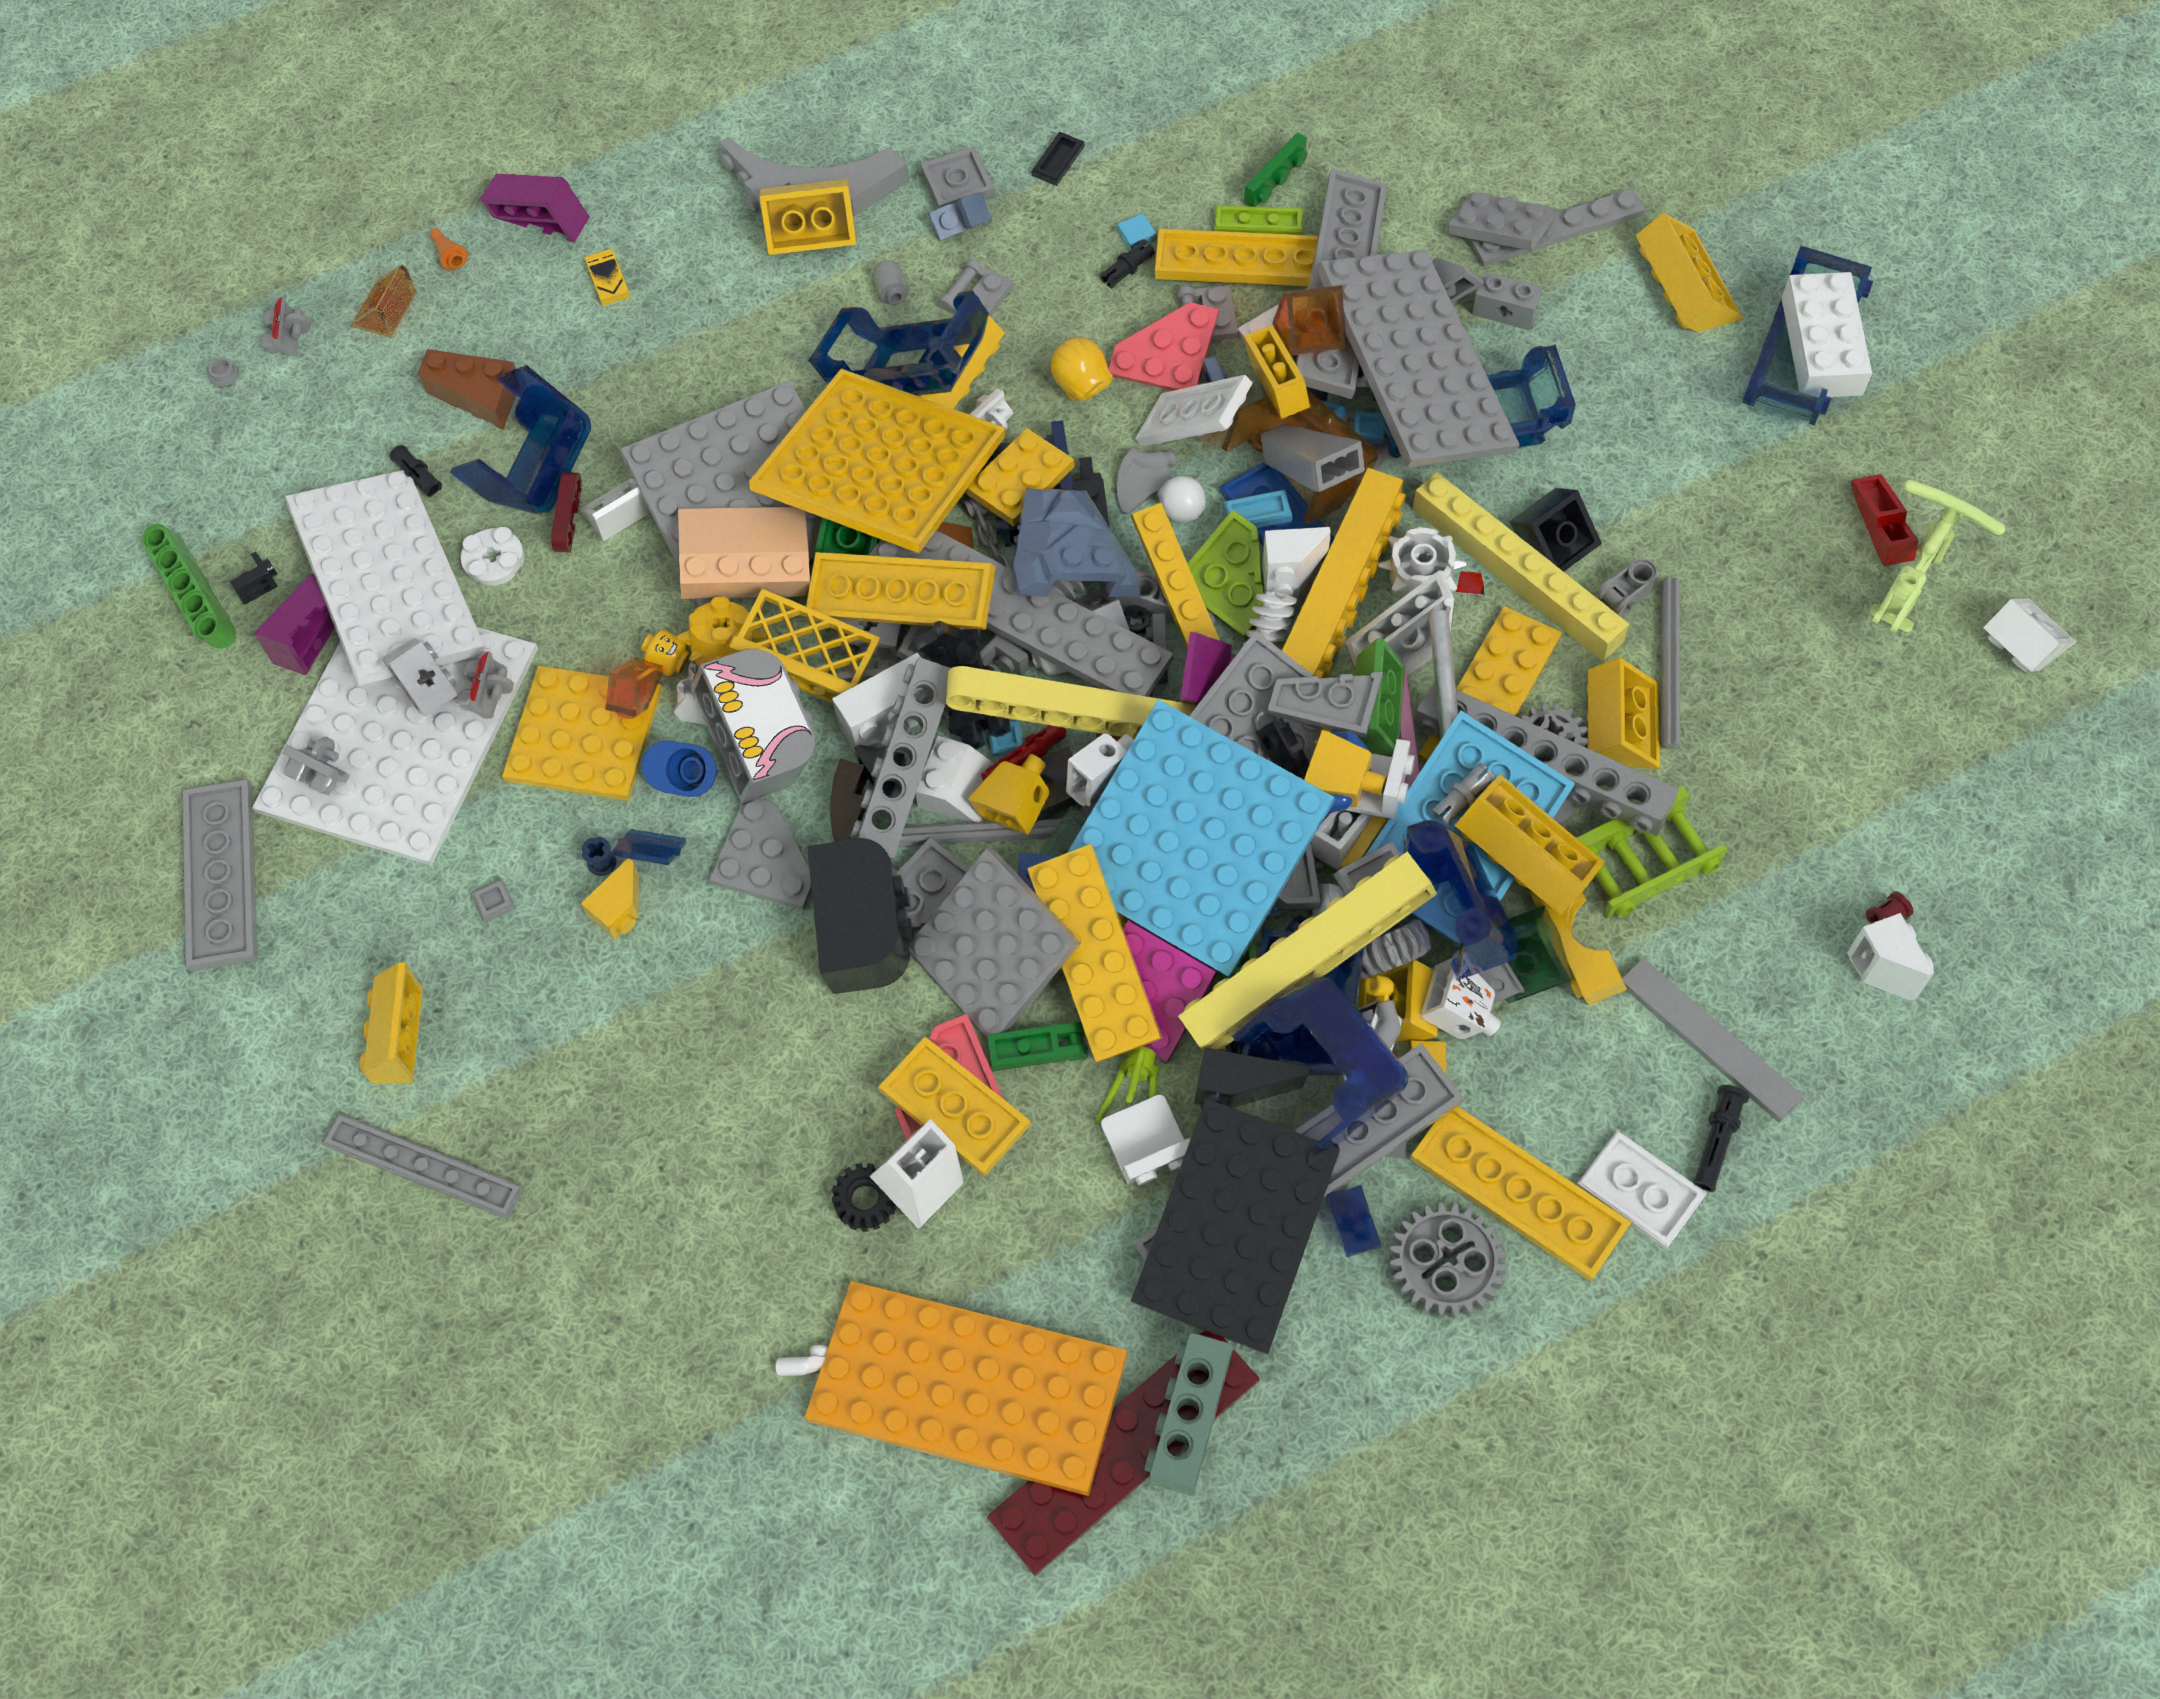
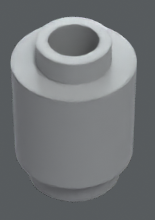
M891 260L881 261L875 266L873 279L881 301L885 304L896 305L906 299L909 289L900 266Z

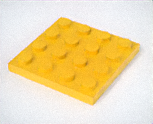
M538 665L502 775L503 780L629 801L661 696V684Z

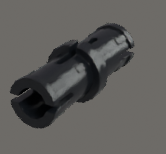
M1142 239L1130 251L1121 253L1115 263L1100 273L1101 281L1106 283L1109 280L1110 283L1107 286L1111 289L1114 288L1128 274L1133 275L1137 272V267L1155 254L1153 246L1148 244V246L1144 247L1148 241Z
M398 445L391 451L390 459L404 470V474L407 477L410 476L426 496L431 497L442 489V483L428 471V466L422 460L416 459L406 446Z

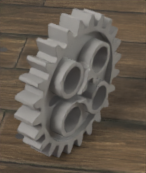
M1439 1202L1437 1212L1435 1213L1428 1205H1425L1423 1210L1424 1217L1413 1211L1410 1217L1412 1224L1406 1221L1401 1222L1400 1229L1404 1234H1394L1393 1241L1399 1246H1391L1389 1255L1398 1258L1390 1261L1389 1269L1399 1271L1393 1276L1392 1282L1394 1284L1404 1283L1400 1296H1406L1411 1293L1413 1295L1411 1307L1422 1302L1425 1304L1423 1314L1427 1315L1432 1308L1437 1309V1317L1440 1320L1445 1311H1450L1452 1319L1457 1320L1459 1310L1461 1309L1469 1318L1473 1313L1472 1305L1483 1311L1486 1307L1484 1298L1491 1301L1495 1300L1497 1294L1493 1288H1502L1504 1281L1498 1276L1505 1275L1508 1268L1505 1265L1499 1264L1506 1260L1507 1252L1496 1250L1502 1246L1503 1238L1492 1239L1491 1237L1496 1226L1492 1225L1484 1228L1482 1225L1485 1215H1481L1474 1220L1471 1218V1207L1464 1214L1459 1213L1458 1203H1454L1451 1211H1446L1443 1202ZM1446 1230L1455 1231L1459 1235L1460 1241L1456 1243L1448 1242L1444 1239L1442 1233ZM1471 1242L1474 1244V1247L1459 1253L1453 1265L1450 1262H1446L1428 1279L1422 1278L1423 1274L1439 1266L1443 1255L1446 1258H1450L1458 1253L1467 1243ZM1417 1250L1427 1251L1432 1260L1422 1263L1414 1257L1413 1253ZM1475 1259L1481 1263L1482 1270L1473 1272L1465 1266L1464 1261ZM1447 1279L1453 1284L1454 1289L1449 1292L1441 1291L1436 1286L1435 1281Z

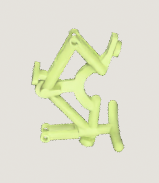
M1910 479L1903 483V489L1906 492L1931 500L1945 507L1941 512L1938 522L1930 525L1916 552L1919 558L1914 567L1904 566L1882 604H1873L1870 609V613L1874 616L1871 622L1878 624L1880 620H1883L1892 625L1890 631L1895 634L1898 629L1905 632L1912 630L1914 623L1906 617L1911 609H1913L1922 592L1921 588L1926 581L1925 573L1933 559V564L1939 566L1955 534L1952 529L1959 522L1962 515L1994 535L1999 536L2005 532V526L2001 522L1977 507L1942 490Z

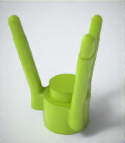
M1142 1046L1129 1051L1128 1058L1122 1059L1120 1070L1095 1118L1097 1123L1103 1120L1126 1073L1130 1079L1126 1095L1127 1103L1132 1102L1137 1083L1146 1081L1147 1077L1149 1078V1098L1157 1095L1159 1067L1154 1065L1156 1053L1153 1050Z

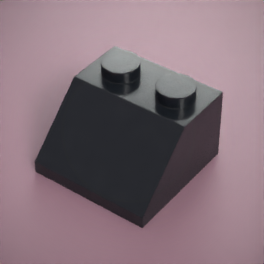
M1554 488L1509 521L1516 535L1563 572L1602 544L1579 491L1574 489Z

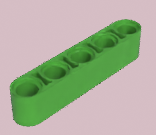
M162 524L150 525L142 535V543L193 633L212 647L218 649L229 647L236 637L235 628L185 542Z

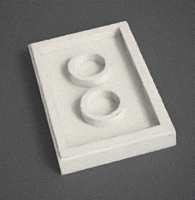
M1618 1130L1577 1183L1578 1187L1631 1221L1630 1225L1666 1250L1707 1194Z

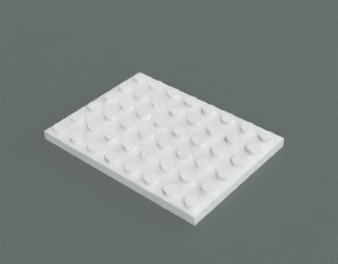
M477 627L485 646V652L489 651L495 661L507 667L506 677L514 683L512 692L501 694L493 718H484L477 711L466 710L458 703L460 691L471 689L472 682L467 679L466 675L468 663L479 661L480 656L440 665L439 668L441 670L446 668L455 679L457 684L453 688L458 695L425 717L418 712L394 677L358 686L340 641L252 809L258 814L432 866L538 650L537 645ZM418 671L420 674L419 680L422 682L428 680L425 676L427 671ZM322 737L332 739L335 743L334 751L339 753V758L336 762L328 760L326 763L350 774L347 782L337 781L328 796L308 787L316 772L313 769H310L304 783L284 775L286 764L290 758L282 754L286 745L311 754L312 751L307 749V743L310 740L317 742Z

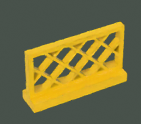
M762 589L738 636H734L730 643L729 655L747 649L767 651L782 662L790 679L796 681L799 690L833 704L832 698L860 683L880 643V637ZM768 601L777 605L781 614L764 619L761 608L764 602ZM798 615L808 618L810 626L796 631L793 630L789 618ZM784 620L789 633L772 638L767 625ZM763 627L768 640L754 643L747 640L746 637L749 631ZM828 627L837 630L839 639L823 643L819 630ZM814 633L818 645L802 650L797 638ZM792 640L797 650L796 653L785 656L778 653L775 645ZM861 640L870 644L866 652L853 656L848 643ZM843 645L848 658L832 663L827 650ZM822 652L827 665L814 668L807 664L805 657ZM851 664L855 672L851 683L838 678L835 669Z

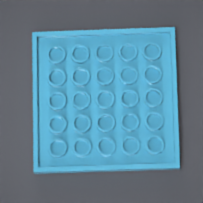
M1158 699L1068 852L1092 844L1118 913L1231 978L1336 799L1332 795Z

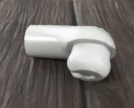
M813 1345L810 1348V1356L778 1358L775 1367L777 1375L801 1376L820 1371L822 1364L825 1363L828 1347Z

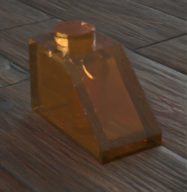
M634 657L609 673L605 710L616 712L618 717L626 719L635 718L647 710L663 673V665Z

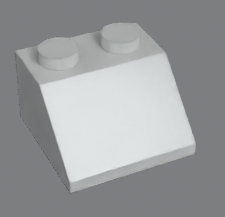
M2029 598L2010 599L1983 627L1990 634L1988 636L1990 642L2001 650L2006 648L2014 656L2012 658L2014 664L2025 672L2028 670L2031 672L2040 671L2077 642Z
M938 736L915 794L918 808L968 823L981 822L982 818L968 798L982 784L981 772L994 765V763L968 744Z

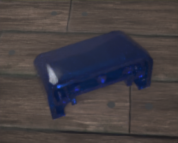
M1425 820L1408 826L1404 853L1408 852L1424 874L1430 879L1433 886L1449 881L1463 910V913L1457 918L1455 925L1456 935L1460 941V951L1458 957L1453 959L1451 963L1457 979H1464L1512 960L1516 955L1518 947L1517 936L1472 845L1438 821Z

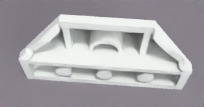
M1437 571L1345 641L1355 668L1357 656L1378 638H1383L1405 666L1407 676L1433 658L1429 613L1438 610L1448 611L1451 631L1454 597L1443 571Z

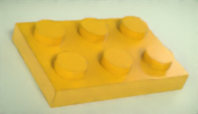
M1026 428L972 481L966 489V494L1014 527L1020 521L1026 488L1053 489L1075 467L1074 459Z

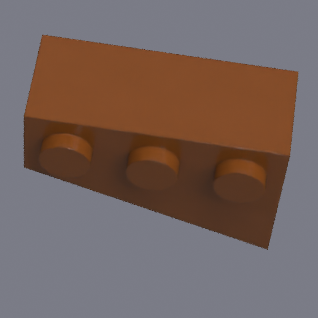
M427 349L418 371L426 393L504 430L521 383L514 362Z

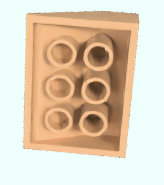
M796 507L678 509L681 599L758 597L762 589L781 597L808 596L810 573L804 510Z

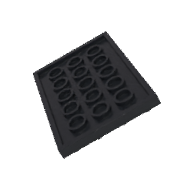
M1206 1098L1130 1302L1267 1355L1340 1149Z

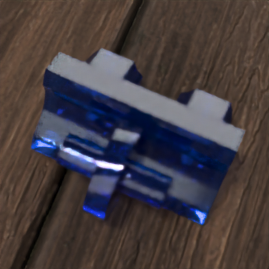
M1359 1185L1342 1192L1328 1194L1326 1198L1346 1257L1381 1248V1242L1362 1186Z

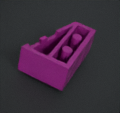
M496 174L480 198L493 218L525 228L532 224L544 228L542 233L551 235L553 231L566 235L567 241L575 243L590 218L564 177Z
M311 573L254 632V635L273 664L303 675H307L335 629L315 575Z

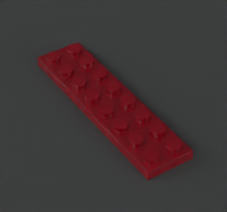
M1206 1331L1199 1334L1228 1343L1224 1338ZM1234 1349L1214 1421L1260 1382V1378ZM1176 1355L1113 1408L1089 1496L1027 1481L987 1516L990 1523L1034 1576H1037L1150 1477V1472L1144 1471L1150 1449L1157 1450L1161 1436L1155 1435L1160 1413H1168L1171 1400L1165 1399L1170 1377L1177 1379L1181 1365L1175 1364ZM1195 1370L1188 1375V1379L1193 1384L1201 1385L1208 1380V1376L1201 1370ZM1190 1405L1181 1407L1177 1412L1180 1418L1187 1421L1195 1419L1199 1414L1197 1409ZM1174 1441L1167 1449L1171 1455L1175 1456L1186 1444L1181 1441Z

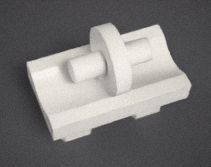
M996 389L990 395L983 394L976 401V409L969 415L1005 427L1006 431L1008 429L1006 421L1014 413L1005 401L1004 392Z

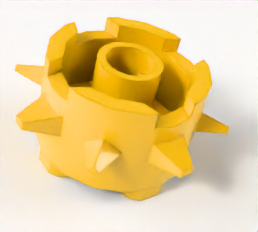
M714 597L711 602L698 607L689 615V630L677 635V641L690 646L691 656L689 659L694 661L699 667L701 664L728 656L729 645L734 636H738L750 612L743 606L730 602L727 597ZM758 630L749 631L746 639L758 643L765 640L766 635Z

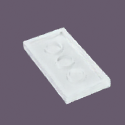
M1240 375L1161 393L1135 439L1140 445L1149 446L1224 431L1233 423V417L1239 406L1246 400V394L1252 382L1246 375Z

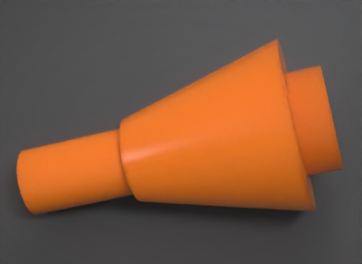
M437 228L430 231V237L436 243L440 262L444 269L448 271L458 269L467 262L468 252L463 246L445 237Z

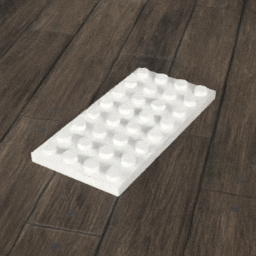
M404 470L285 496L287 507L358 686L394 677L382 659L413 638L420 640L423 644L428 642L438 655V658L434 660L438 666L480 656L481 652H485L484 643L414 481L410 476L407 477L404 474Z

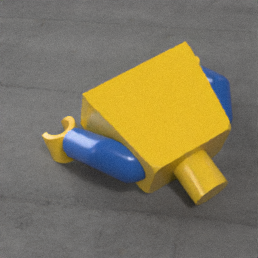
M1322 727L1319 740H1314L1313 742L1316 748L1304 780L1335 797L1336 800L1328 814L1345 810L1348 807H1357L1363 791L1382 796L1387 776L1371 772L1372 753L1368 751V747L1352 731L1330 732L1329 729Z

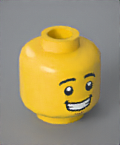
M665 629L658 631L654 636L648 634L641 646V651L645 653L643 658L644 664L666 677H670L674 673L680 674L691 655V652L688 651V645L677 641V635Z

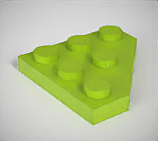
M1232 510L1187 564L1206 609L1246 640L1248 637L1246 631L1256 628L1249 623L1250 618L1260 617L1252 608L1253 606H1263V602L1255 598L1256 594H1264L1259 531L1255 525Z

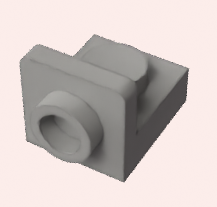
M998 634L991 642H985L979 649L984 666H991L996 661L1004 672L1008 674L1014 672L1020 676L1029 669L1028 654Z

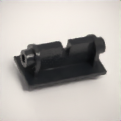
M1280 718L1258 730L1256 733L1260 739L1261 746L1267 752L1272 763L1304 780L1310 762L1303 749L1295 753L1291 751L1290 747L1295 746L1299 742L1289 722L1285 723L1283 718Z

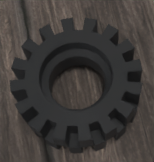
M862 1163L855 1164L856 1169L853 1171L848 1167L844 1170L846 1175L842 1177L839 1174L836 1179L837 1186L833 1185L832 1188L834 1195L832 1202L840 1220L845 1225L848 1224L853 1230L861 1228L862 1232H868V1228L879 1229L881 1223L887 1224L890 1221L889 1216L891 1214L894 1215L896 1204L871 1179L870 1175L877 1170L874 1164L868 1163L867 1168H863ZM862 1186L873 1187L879 1194L877 1203L867 1210L858 1209L852 1204L853 1193Z

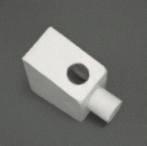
M1102 734L1069 758L1066 793L1082 807L1086 804L1087 806L1091 805L1102 795L1134 739L1125 734L1116 741L1109 734Z

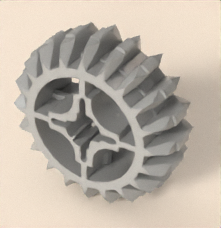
M1411 919L1395 924L1340 965L1348 979L1358 980L1374 976L1424 956L1431 949L1430 936L1421 920Z

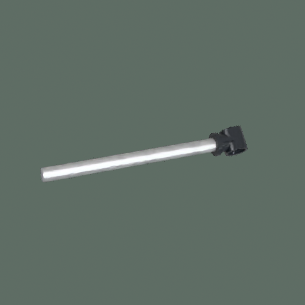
M1446 610L1429 613L1440 741L1458 715L1449 612Z

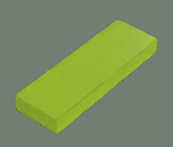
M1215 206L1214 231L1302 235L1303 208Z

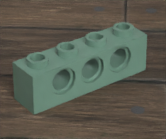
M1191 1332L1187 1343L1180 1342L1175 1364L1181 1365L1177 1379L1170 1377L1165 1399L1171 1400L1168 1413H1160L1155 1435L1161 1436L1157 1450L1150 1449L1144 1471L1150 1472V1484L1194 1496L1232 1357L1233 1344ZM1201 1370L1207 1374L1208 1380L1201 1385H1196L1189 1381L1188 1375L1192 1371ZM1190 1405L1196 1408L1199 1414L1195 1419L1187 1421L1180 1418L1177 1412L1181 1407ZM1174 1441H1181L1188 1446L1189 1450L1184 1456L1175 1457L1169 1453L1168 1446Z

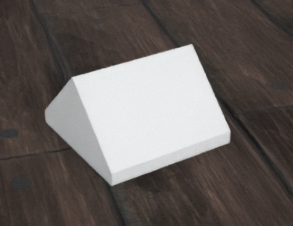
M632 478L579 509L603 541L651 513L639 487ZM628 487H631L630 491L624 493L623 490H625ZM602 503L603 507H601L598 510H593V508Z

